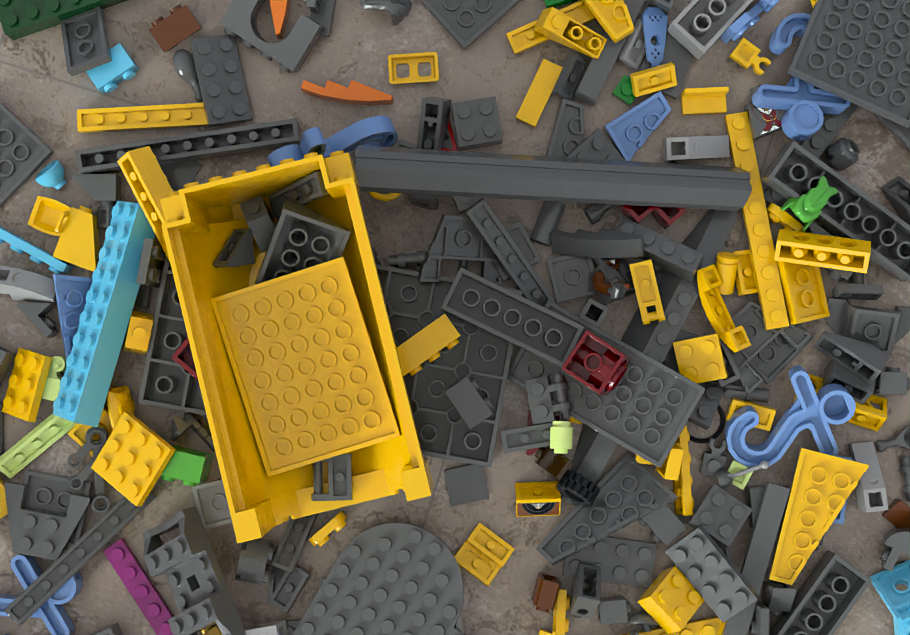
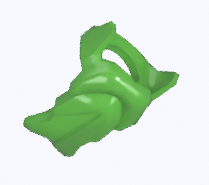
M821 176L815 188H811L806 194L801 195L797 199L789 197L780 210L784 211L790 207L794 214L804 222L802 232H804L822 212L821 209L828 203V199L836 194L838 190L830 187L827 179Z

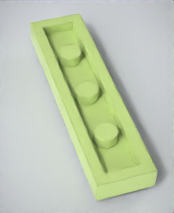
M51 414L0 456V471L11 479L77 423Z

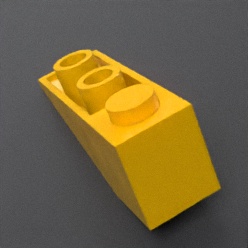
M554 7L543 9L534 27L535 31L547 38L595 59L599 58L607 41L603 36Z

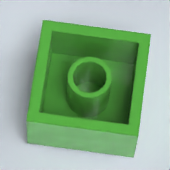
M171 445L176 450L161 474L162 480L174 481V479L183 480L184 485L196 486V484L208 480L213 454Z

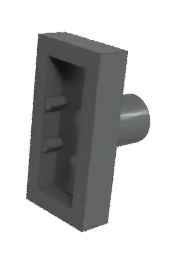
M854 272L851 275V284L838 283L833 289V298L877 300L884 294L883 285L864 284V273Z

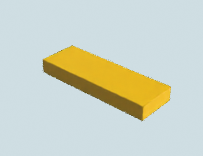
M543 59L515 119L534 128L536 127L563 67Z

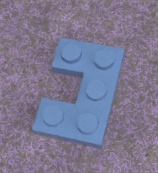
M760 0L747 13L745 12L729 26L720 37L722 41L727 44L731 39L733 42L738 40L749 27L751 28L760 20L759 14L763 11L768 13L780 0Z

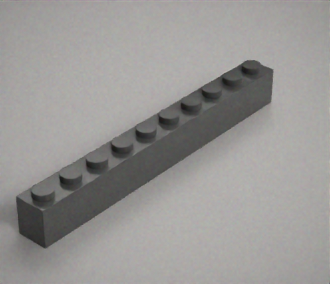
M295 118L75 151L78 172L80 174H105L122 171L117 161L128 151L150 146L159 165L276 149L291 144L300 145L301 133L299 122Z

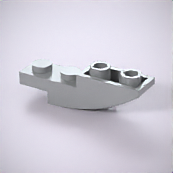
M0 266V294H10L13 300L55 301L56 293L53 279L27 270Z

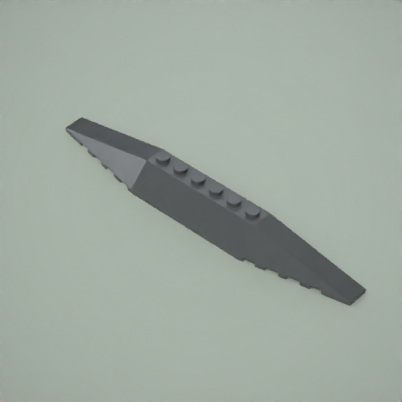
M710 209L683 241V245L704 254L703 265L700 269L715 263L717 253L721 251L741 209L738 211ZM661 269L659 271L661 278L657 285L666 320L660 322L659 320L650 321V324L643 325L638 307L621 341L662 364L699 295L697 275L692 283ZM655 305L646 307L648 313L656 311ZM584 424L570 471H575L577 474L580 473L583 477L589 478V481H593L596 484L618 443ZM564 494L562 495L563 500L575 506L578 505L575 501L572 502L570 501L571 499L564 497Z

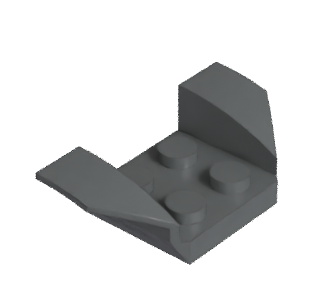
M828 297L827 304L830 316L824 319L835 334L870 343L885 354L891 355L894 345L910 331V307L896 305L895 311L852 306L848 299Z

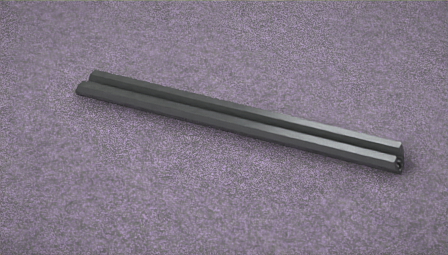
M362 145L355 149V171L358 185L361 191L732 211H738L743 208L752 192L750 173L739 167Z

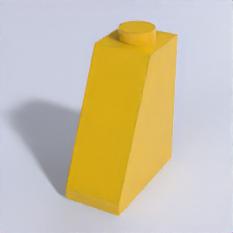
M81 205L79 209L71 207L53 257L94 272L98 265L100 252L97 216L92 215L93 210Z

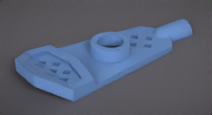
M646 7L641 15V21L644 30L646 59L652 68L659 66V63L663 61L668 15L659 7ZM651 37H655L656 43L654 45L651 43Z

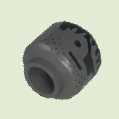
M840 138L826 148L825 162L830 168L834 167L839 171L845 170L857 162L860 150L852 139Z

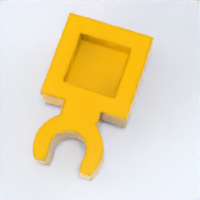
M744 37L729 56L745 69L751 65L754 72L760 76L764 71L760 69L759 64L763 63L767 67L771 64L768 58L757 56L761 50Z

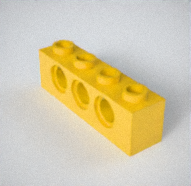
M779 229L774 260L867 273L871 241Z

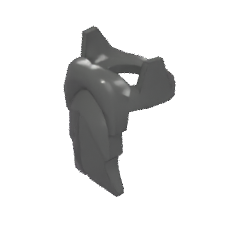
M190 412L185 413L183 419L178 415L173 419L171 423L173 433L170 438L173 442L191 428L215 452L212 435L201 420L196 419Z

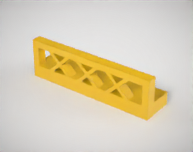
M808 374L811 382L817 387L815 389L817 394L820 388H822L823 378ZM872 394L863 405L855 402V413L847 422L878 432L887 419V399ZM870 402L879 404L880 409L874 408Z

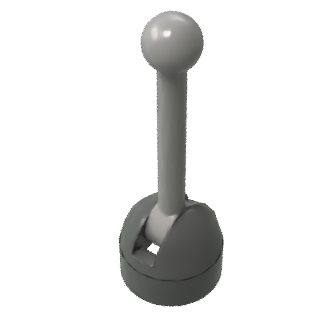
M763 460L759 465L733 474L723 470L716 472L715 476L720 488L725 489L731 486L733 478L761 468L767 469L769 463Z

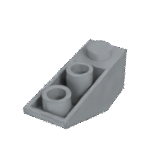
M729 135L662 139L663 161L730 157Z
M873 441L851 443L850 448L853 461L870 465L855 487L858 510L863 512L888 510L886 487Z

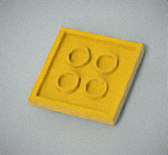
M124 412L91 468L135 506H142L176 449L132 413Z

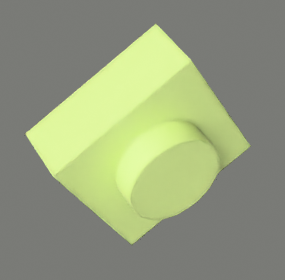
M734 459L728 472L733 474L750 467L744 466ZM753 472L733 478L732 484L744 490Z

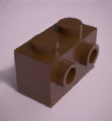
M179 4L169 11L171 13L170 16L165 19L161 16L151 23L153 27L149 31L164 53L203 28L188 5L182 7Z

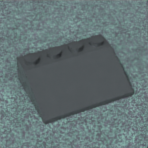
M285 200L255 280V285L340 258L351 230L308 207Z

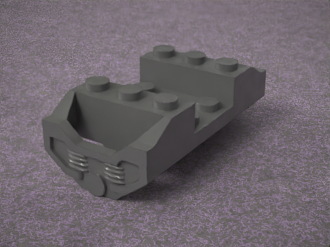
M196 506L179 511L172 519L142 534L145 540L143 557L151 578L162 574L166 575L176 605L180 611V614L168 619L173 635H198L197 633L216 624L222 635H246ZM180 528L181 535L163 545L160 536Z

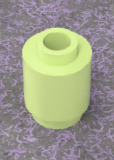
M553 421L552 427H550V449H554V453L568 454V449H572L573 427H571V422Z

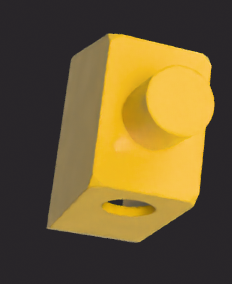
M132 310L123 351L141 355L146 354L153 325V314Z

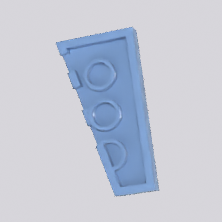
M53 274L64 352L67 361L73 347L74 335L77 333L80 324V315L85 308L86 295L91 288L93 279Z

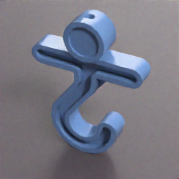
M795 13L784 18L771 34L769 42L771 52L780 55L791 45L793 37H801L810 14ZM794 76L791 77L786 86L761 85L751 98L752 103L758 108L787 110L782 116V130L786 136L795 141H805L814 135L823 125V113L840 114L851 104V102L823 89H814V85Z
M375 116L355 122L327 139H324L319 127H314L302 134L300 145L291 144L281 147L269 154L267 159L270 166L273 167L280 165V161L284 159L294 158V161L304 159V155L317 152L318 155L322 154L324 158H328L330 153L343 150L344 153H350L354 150L355 152L359 145L390 147L398 139V134L391 118L387 116Z
M794 366L789 370L788 375L797 399L785 411L766 441L760 445H751L745 441V435L748 430L755 427L759 422L756 409L746 405L735 411L727 421L724 434L728 450L734 459L744 466L753 467L759 465L763 460L768 461L769 466L782 458L798 433L808 428L812 433L819 452L836 456L838 447L828 423L838 425L850 420L855 413V400L844 386L835 383L825 385L816 394L806 370L802 366Z
M18 554L11 560V568L24 590L43 573L33 556ZM78 571L31 616L42 618L51 635H73L75 632V626L62 604L74 599L80 593L83 587L81 573ZM0 594V616H8L4 609L18 596Z

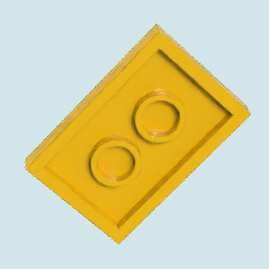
M777 261L790 324L793 325L829 317L830 313L820 268Z
M18 348L12 374L9 378L7 393L3 400L2 412L28 422L36 421L52 357L25 348Z

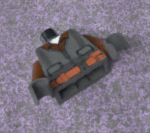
M593 258L598 267L590 274V278L593 282V289L598 292L604 305L629 297L635 293L630 267L623 258L609 260V258ZM654 271L657 283H659L661 273L658 271Z

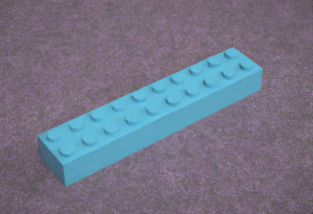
M117 201L112 209L110 226L107 227L105 232L106 238L99 252L98 265L92 275L93 281L86 295L85 308L80 315L78 331L74 335L71 354L66 361L65 374L61 378L58 397L53 404L54 410L52 414L74 423L98 427L140 287L136 280L144 238L154 239L155 233L139 203Z

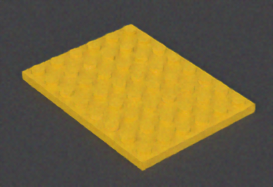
M345 257L210 299L268 477L401 436Z

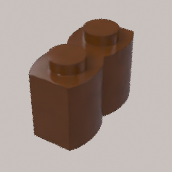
M541 572L538 573L532 595L533 604L537 610L549 613V610L555 609L561 586L558 577Z

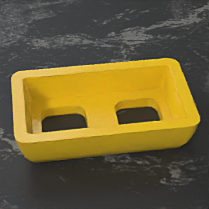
M436 52L393 54L388 56L389 82L391 84L436 82L439 80L438 55ZM419 63L431 64L430 76H419ZM398 64H408L409 77L398 78L396 66Z

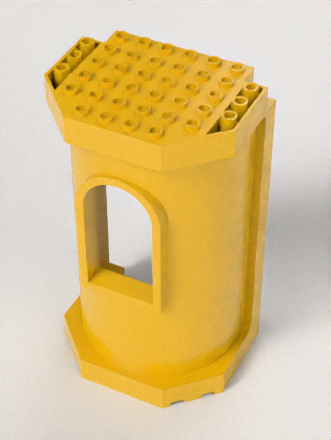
M343 150L330 153L328 158H324L322 154L318 155L317 152L304 155V159L294 161V158L284 159L280 161V165L273 167L270 164L260 165L256 167V171L249 173L246 170L233 172L232 177L223 179V176L209 178L208 183L200 185L199 182L188 183L184 185V189L167 193L166 198L160 199L166 222L161 224L237 543L262 538L276 525L288 521L289 516L292 519H298L399 493V489L405 492L407 501L431 496L434 485L428 460L423 458L358 191L361 189L358 185L355 163L350 154L344 153ZM316 171L322 172L325 189L329 194L305 205V207L351 230L341 257H345L401 434L399 437L347 452L352 453L353 500L312 501L311 494H314L313 463L269 477L267 476L210 301L212 298L255 285V280L266 251L263 253L260 251L253 237L255 264L218 268L212 265L233 230L249 228L240 204L261 195L271 211L269 195ZM273 218V219H274V222H275V224H276L278 218ZM328 461L322 462L323 493H329Z

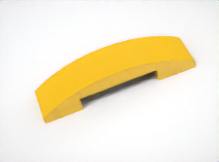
M712 264L697 270L700 299L706 316L715 332L719 334L720 339L733 352H738L751 346L743 326L735 327L717 287L723 285V282L715 265Z

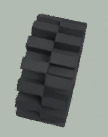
M570 470L565 472L556 485L557 490L564 494V497L588 508L592 507L600 492L599 487L593 481H589V478H585L582 474H577L575 471Z

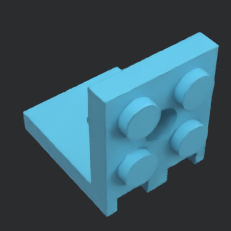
M910 560L894 566L892 572L886 569L870 576L871 583L893 615L895 635H910ZM905 584L908 586V589L900 591L896 589V586Z

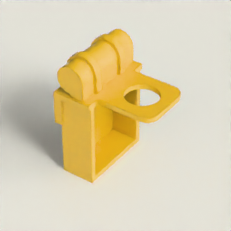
M677 441L662 467L656 466L655 471L664 479L678 481L683 449ZM636 454V461L638 463L654 465Z

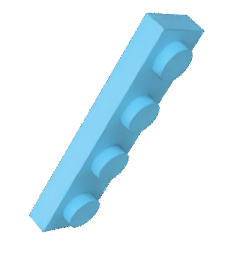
M0 226V243L4 241L10 243L12 250L20 254L23 251L30 254L29 259L39 264L45 262L50 265L49 270L59 275L62 272L70 274L73 268L71 264L53 257L49 252Z

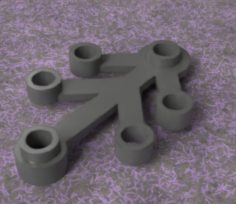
M103 427L89 428L85 434V444L76 453L68 457V465L72 468H78L82 463V459L93 449V458L78 475L72 476L69 480V485L73 490L82 488L83 482L94 471L91 467L108 440L107 431ZM99 433L101 435V438L99 440H93V434ZM73 457H77L79 462L72 464L70 460ZM94 471L95 496L91 501V505L95 512L103 513L109 509L110 501L104 492V479ZM74 479L80 480L78 486L72 485ZM104 499L105 502L103 505H97L96 501Z

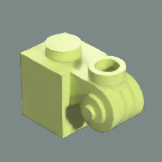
M64 356L52 357L42 399L55 401L58 397L62 378L61 372H64L67 367Z

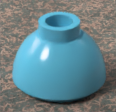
M55 160L49 163L37 174L35 181L44 187L60 189L66 183L64 168L61 162Z

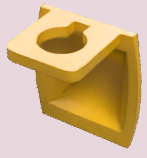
M37 196L28 225L41 232L61 236L71 207L51 198Z
M127 385L109 387L107 406L112 428L114 429L124 412L135 414V403L132 400L130 389Z

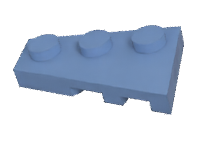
M658 91L604 125V128L625 161H630L635 152L645 143V140L672 109L662 92Z

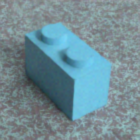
M120 43L110 49L111 62L86 71L97 89L103 94L114 91L118 87L117 84L123 80H130L139 70L126 48Z

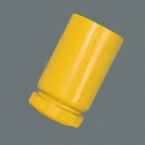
M718 252L715 267L723 285L717 288L720 294L730 295L734 290L739 256L730 252Z

